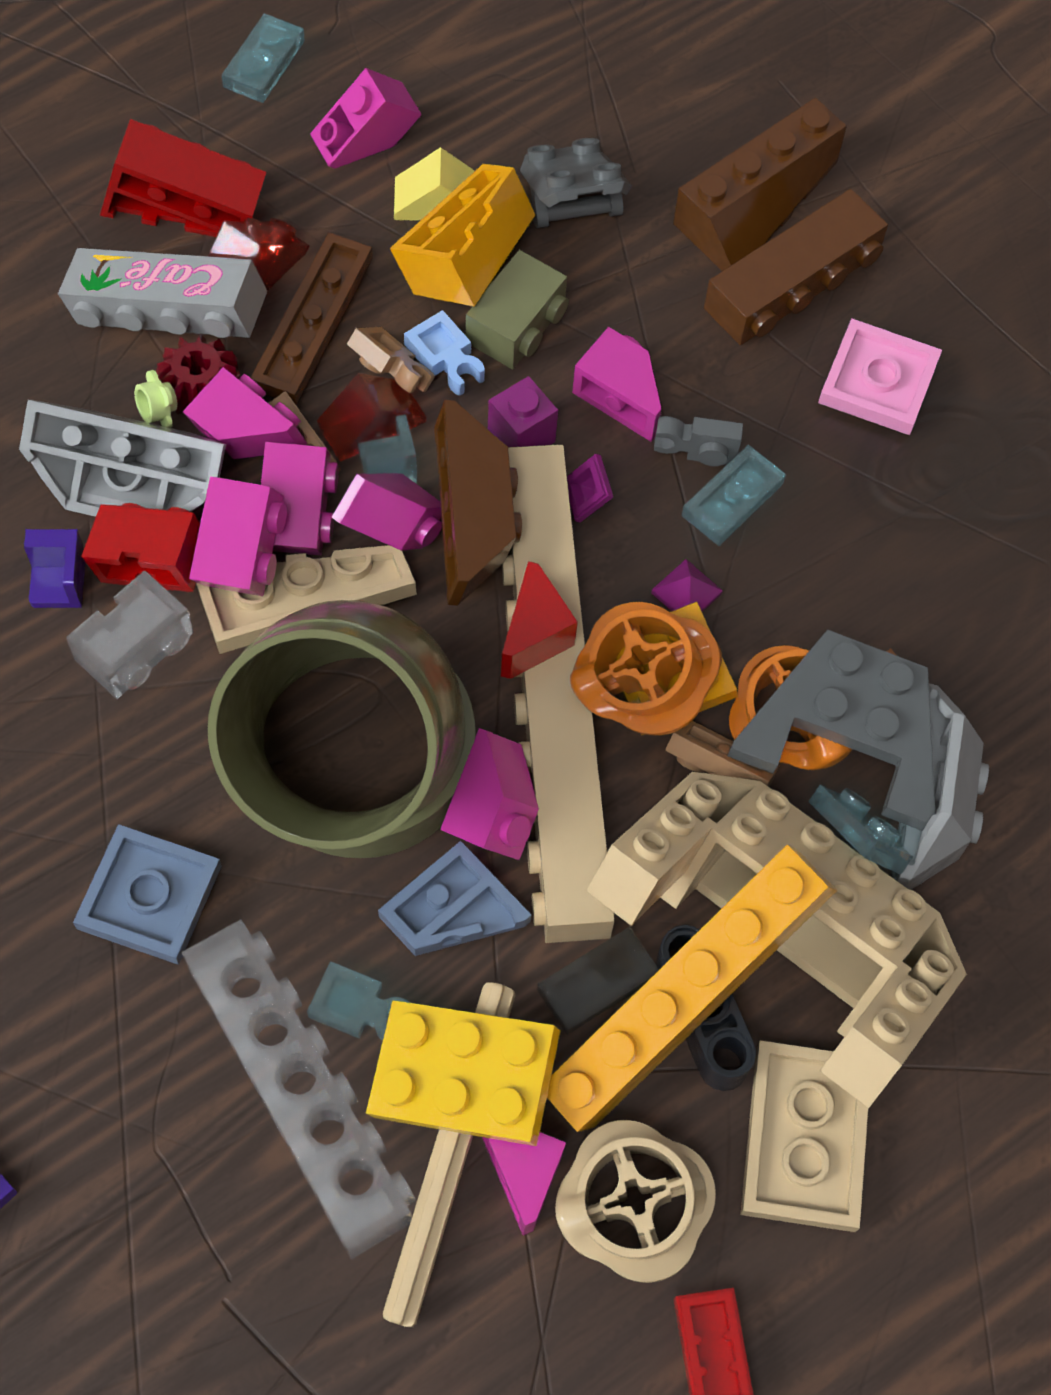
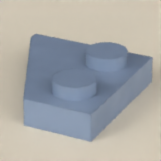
M461 841L378 910L379 918L415 956L523 928L531 922V914Z

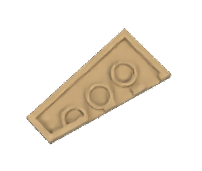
M390 545L335 550L331 557L317 559L307 557L306 553L285 555V562H277L274 579L270 585L265 586L263 597L207 587L196 583L219 654L250 645L267 628L280 619L314 604L336 600H356L384 605L417 595L415 580L403 552Z

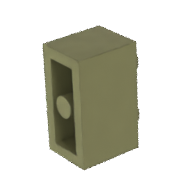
M519 250L486 289L475 307L472 306L467 312L466 337L471 341V346L513 370L524 355L530 357L534 354L550 323L557 324L565 314L569 304V299L566 298L567 276Z

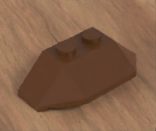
M444 400L434 426L445 555L448 605L458 606L505 562L513 543L520 541L522 517L520 512H514L513 498H515L517 492L518 474L516 468L510 467L508 447L456 401Z

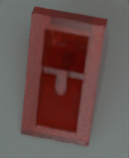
M358 373L318 418L317 424L337 458L342 462L425 423L426 416L413 395L400 387L395 379Z

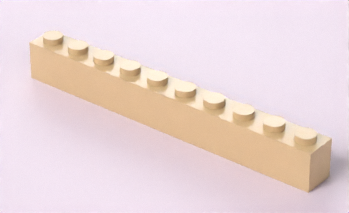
M563 445L509 447L510 467L516 468L518 474V486L516 496L513 498L514 512L521 513L522 533L520 541L513 543L509 551L510 555H507L505 562L502 564L503 586L513 585L514 600H506L507 631L510 627L528 561L540 565L578 621L575 646L516 676L521 677L522 693L514 694L516 725H525L527 741L518 743L523 748L539 808L534 821L536 841H527L529 874L539 873L541 892L532 893L534 926L544 925L545 943L610 939L614 925V913L586 891L607 854L592 712L577 698L570 684V675L578 655L585 646L564 447Z

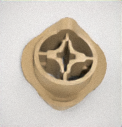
M631 1120L612 1121L592 1131L581 1144L570 1171L564 1177L559 1187L555 1205L556 1219L565 1239L582 1255L599 1261L626 1279L643 1283L658 1282L678 1273L692 1257L697 1240L714 1210L716 1198L715 1183L705 1161L691 1148L666 1138L646 1124ZM631 1154H645L658 1158L670 1166L677 1177L666 1180V1178L658 1180L646 1179L638 1173ZM614 1160L619 1175L617 1188L612 1194L601 1198L599 1203L588 1206L589 1191L594 1178L606 1164ZM633 1186H638L641 1194L651 1193L653 1195V1198L645 1201L646 1212L635 1215L631 1206L622 1208L620 1206L621 1202L628 1199L627 1189ZM685 1194V1210L679 1225L669 1237L659 1243L653 1224L655 1212L660 1206L672 1202L671 1198ZM607 1220V1222L614 1220L629 1222L634 1226L638 1234L642 1249L624 1248L608 1241L597 1231L593 1224Z

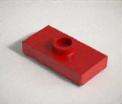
M734 1288L675 1296L674 1305L690 1395H753Z

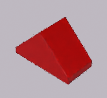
M528 561L502 651L501 677L512 679L575 646L578 621L538 563Z

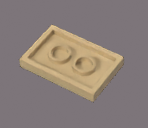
M759 1041L757 1044L740 1215L856 1232L860 1229L868 1107L820 1071L834 1051Z

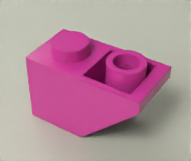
M365 68L310 135L327 165L335 169L394 147L422 114L401 81Z
M224 367L183 411L203 435L209 439L226 444L225 453L232 459L263 456L265 442L297 445L308 444L296 428L301 423L300 419L281 402L272 407L262 399L266 393L254 380L246 374L237 379Z

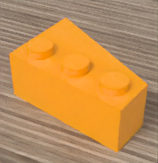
M482 164L400 238L390 250L414 295L475 307L535 217V212L514 167Z

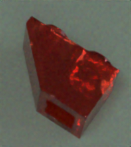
M246 218L245 221L223 222L208 257L252 259L268 291L307 253L310 245L296 237L297 230L285 221L277 218H271L270 222Z

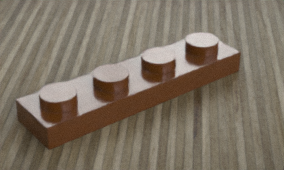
M328 232L250 377L265 391L266 395L276 398L286 391L295 405H297L373 259L372 247Z

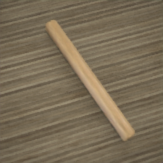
M486 983L483 986L475 1013L509 1018L515 998V991L499 983ZM439 1129L384 1307L383 1318L389 1322L405 1327H414L417 1323L473 1135Z

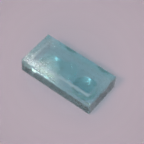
M264 13L223 72V87L263 103L305 42L304 29Z
M748 445L684 505L682 517L720 546L783 485L786 474Z
M820 784L808 801L864 858L900 875L912 860L913 856L897 842L901 836L900 832L885 820L877 816L871 817L868 814L872 807L870 803L852 790L845 788L840 794Z

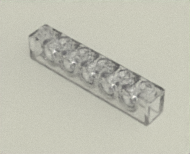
M241 919L181 952L188 970L351 1260L409 1225L412 1217L408 1206L416 1202L411 1189L399 1170L389 1175L379 1158V1155L387 1151L383 1141L371 1121L360 1125L350 1107L358 1102L354 1091L342 1072L334 1076L331 1075L322 1059L330 1054L329 1049L314 1024L304 1028L295 1010L302 1007V1003L289 979L285 977L277 981L268 966L270 962L275 960V957L263 934L257 931L251 935ZM253 978L261 983L258 991L250 997L240 998L231 993L234 985L241 979ZM278 1024L288 1029L285 1039L277 1045L268 1046L258 1041L260 1032L269 1025ZM297 1072H308L316 1078L312 1089L304 1094H292L285 1089V1084L289 1077ZM326 1120H335L344 1126L343 1135L332 1144L318 1143L312 1137L316 1126ZM362 1169L372 1175L373 1183L368 1191L361 1195H350L342 1190L341 1181L351 1170Z

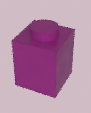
M529 376L489 399L488 430L508 448L546 446L555 443L558 409Z

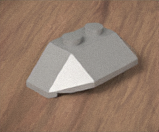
M28 400L19 450L27 461L32 463L41 479L65 510L96 517L100 504L122 506L125 503H134L149 509L168 510L172 507H178L192 512L205 503L210 476L220 478L226 444L191 432L108 413Z
M929 684L935 815L931 816L923 831L899 822L891 876L910 890L959 860L969 843H977L983 823V813L975 811L977 794L983 795L989 775V764L981 763L983 741L961 710L938 685Z

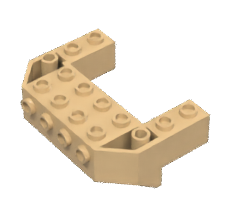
M691 772L611 845L586 891L631 926L660 897L676 909L695 889L722 909L787 844L798 849L838 891L790 936L777 951L853 1008L837 1030L844 1037L820 1071L869 1108L905 1062L967 975L940 912L927 904L918 893L907 889L882 871L873 860L862 856L837 838L828 827L814 821L792 805L783 794L772 790L761 781Z

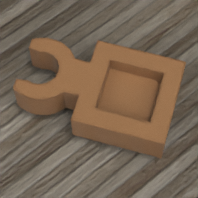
M382 327L356 328L347 343L349 347L361 356L359 360L367 369L377 374L390 373L397 384L409 393H413L416 387L422 392H426L435 377L433 372L427 367L413 360L416 355Z

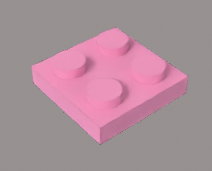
M851 318L818 403L910 435L942 350Z

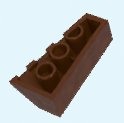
M815 97L681 186L678 190L673 224L719 269L724 271L767 243L779 226L783 227L790 219L793 210L802 199L806 200L835 166L839 158L847 125Z

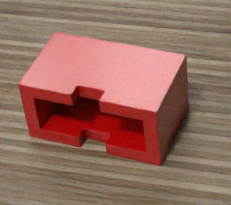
M125 503L122 506L100 504L81 557L101 583L138 586L141 578L154 579L153 585L156 589L194 592L197 582L189 579L200 522L194 513L178 507L159 510L144 508L134 503Z

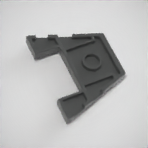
M827 630L738 735L727 755L773 774L779 764L791 726L888 762L895 765L896 769L881 815L923 831L931 816L935 815L928 667Z

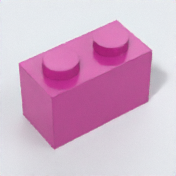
M265 442L261 485L270 486L283 495L282 503H285L287 507L285 526L282 533L275 536L273 551L322 556L323 543H331L334 519L332 518L333 513L326 512L328 492L336 493L339 466L338 463L331 462V455L327 447Z
M210 476L189 579L207 587L263 597L265 586L272 583L276 572L277 560L276 555L272 554L275 536L282 533L286 522L287 507L285 503H282L284 496L270 486Z

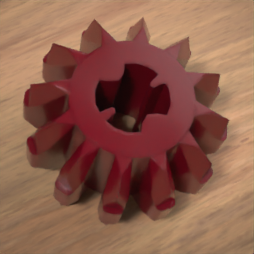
M201 333L196 342L188 343L180 336L179 349L164 347V361L157 363L156 369L161 383L168 382L174 389L177 398L176 412L178 415L183 413L186 407L223 367L237 379L240 378V372L237 371V358L233 351H226L225 345L222 344L220 338L207 344L206 338Z

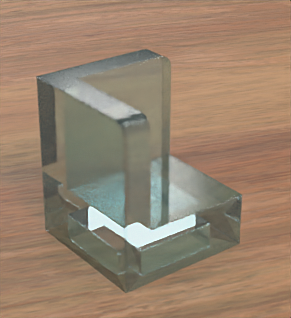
M406 414L396 416V436L358 443V452L364 474L402 473L417 484L416 452Z

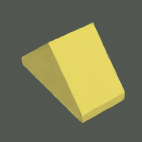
M440 147L395 177L394 220L423 219L475 170Z

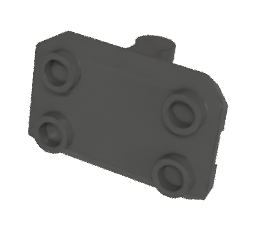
M582 138L573 141L572 147L555 149L553 145H536L528 148V153L525 155L520 172L531 188L532 208L535 212L533 220L536 228L548 227L551 221L608 213L610 217L623 215L621 193L627 195L632 188V184L622 174L621 164L613 163L600 151L599 139ZM602 193V195L578 198V195Z

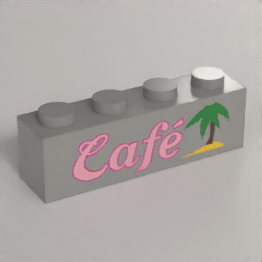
M77 248L58 295L76 323L86 327L107 326L125 328L131 331L145 329L168 331L173 334L201 333L219 338L229 336L250 338L267 289L252 259Z

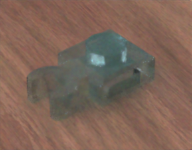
M330 961L307 1010V1014L310 1019L359 1039L367 1024L374 1027L379 1038L383 1040L387 1026L386 1019L389 1017L392 1000L410 1002L400 997H391L385 1000L379 999L382 982Z

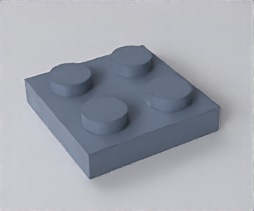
M118 824L73 924L77 930L179 965L222 867L220 859Z

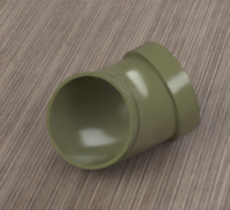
M336 600L314 604L289 614L267 628L242 652L225 672L212 698L208 716V744L211 758L223 787L236 805L251 820L275 836L298 845L310 847L319 852L345 858H374L391 855L422 842L441 828L475 740V719L467 691L460 678L454 672L445 653L433 637L419 624L400 612L378 604L356 600ZM350 658H377L401 678L412 693L422 713L428 740L427 764L422 781L409 793L393 803L367 811H336L305 801L282 783L266 758L264 728L270 708L289 685L313 669Z

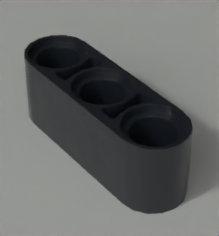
M680 925L666 933L662 939L656 959L657 972L671 959L669 952L673 949L682 948L699 931L698 928ZM731 994L717 1008L718 1015L706 1018L685 1039L705 1083L713 1089L720 1091L734 1090L740 1086L751 1070L756 1057L754 1042L734 996ZM723 1048L731 1050L739 1058L741 1067L736 1070L721 1068L715 1062L713 1052Z

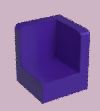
M26 529L24 549L32 566L29 591L31 606L33 608H82L85 561L81 557L84 546L78 529Z

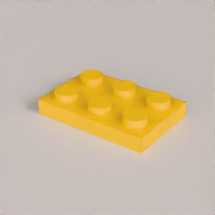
M392 1000L366 1114L383 1120L537 1147L560 1030L555 1025Z

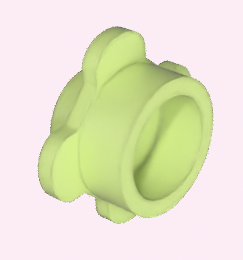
M147 371V382L135 386L134 394L138 411L145 422L152 423L160 420L162 426L171 428V412L177 409V398L174 389L168 382L161 383L156 371Z

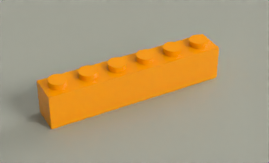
M787 844L551 1075L547 1093L548 1100L577 1132L594 1128L838 890L798 849Z

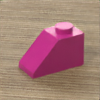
M608 327L575 365L572 393L652 442L656 436L658 418L661 415V405L649 351L644 349L634 338L622 335Z
M402 473L357 474L332 516L340 524L401 551L422 549L434 541L442 528V522L439 521L442 517L440 501Z
M479 728L440 830L481 848L520 860L539 810L523 748L519 743Z

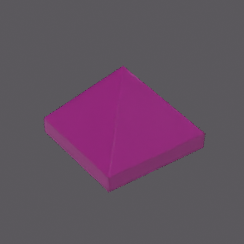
M594 454L567 476L569 503L576 522L581 523L614 497L601 455Z
M685 559L652 589L651 594L671 611L697 602L701 612H703L722 595L723 590Z

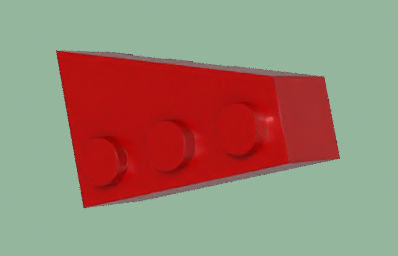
M130 119L114 163L100 216L114 219L117 211L142 216V224L157 226L159 219L184 223L185 232L242 242L253 217L266 172L251 166L245 161L235 160L209 150L202 144L189 142L163 132L156 126Z

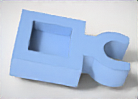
M443 310L404 333V345L408 350L416 355L415 358L432 371L434 375L444 370L448 374V386L455 394L459 396L464 394L465 382L460 377L462 374L473 375L479 383L484 381L485 369L483 363L478 358L469 355L471 354V341Z

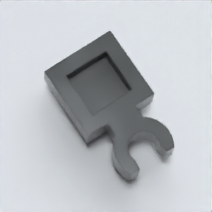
M659 417L654 451L666 454L684 451L687 452V460L700 461L708 466H735L742 439L743 423L694 417L693 424H685L673 417Z

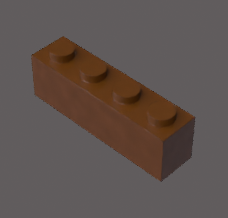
M850 188L711 278L708 283L704 309L740 346L754 336L763 337L774 328L778 320L791 312L793 314L801 312L809 305L813 297L825 289L829 291L834 290L846 279L849 273L858 267L866 268L873 264L883 252L884 247L882 243L888 224Z

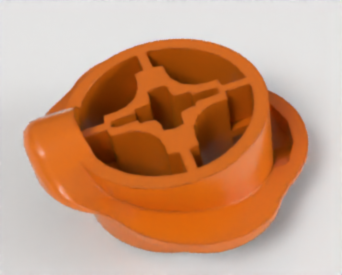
M624 603L607 611L596 622L587 643L577 657L570 675V684L581 703L597 716L614 720L635 732L645 735L671 734L687 726L698 715L704 699L719 673L722 663V652L711 632L699 622L677 616L651 603ZM664 634L678 639V641L668 644L665 640L661 643L651 644L646 642L644 635ZM625 647L624 654L619 660L614 662L619 652ZM646 663H648V667L650 670L647 673H645V668L643 666ZM681 672L677 682L668 691L669 681L673 676ZM623 691L627 694L641 691L647 694L650 701L629 703L619 700L613 695Z
M775 646L759 652L746 664L739 678L738 697L735 699L729 715V727L734 740L756 715L754 704L760 691L771 683H774L776 686V691L810 650L795 646ZM791 726L790 731L799 733L806 742L786 741L779 762L805 770H820L838 764L853 749Z

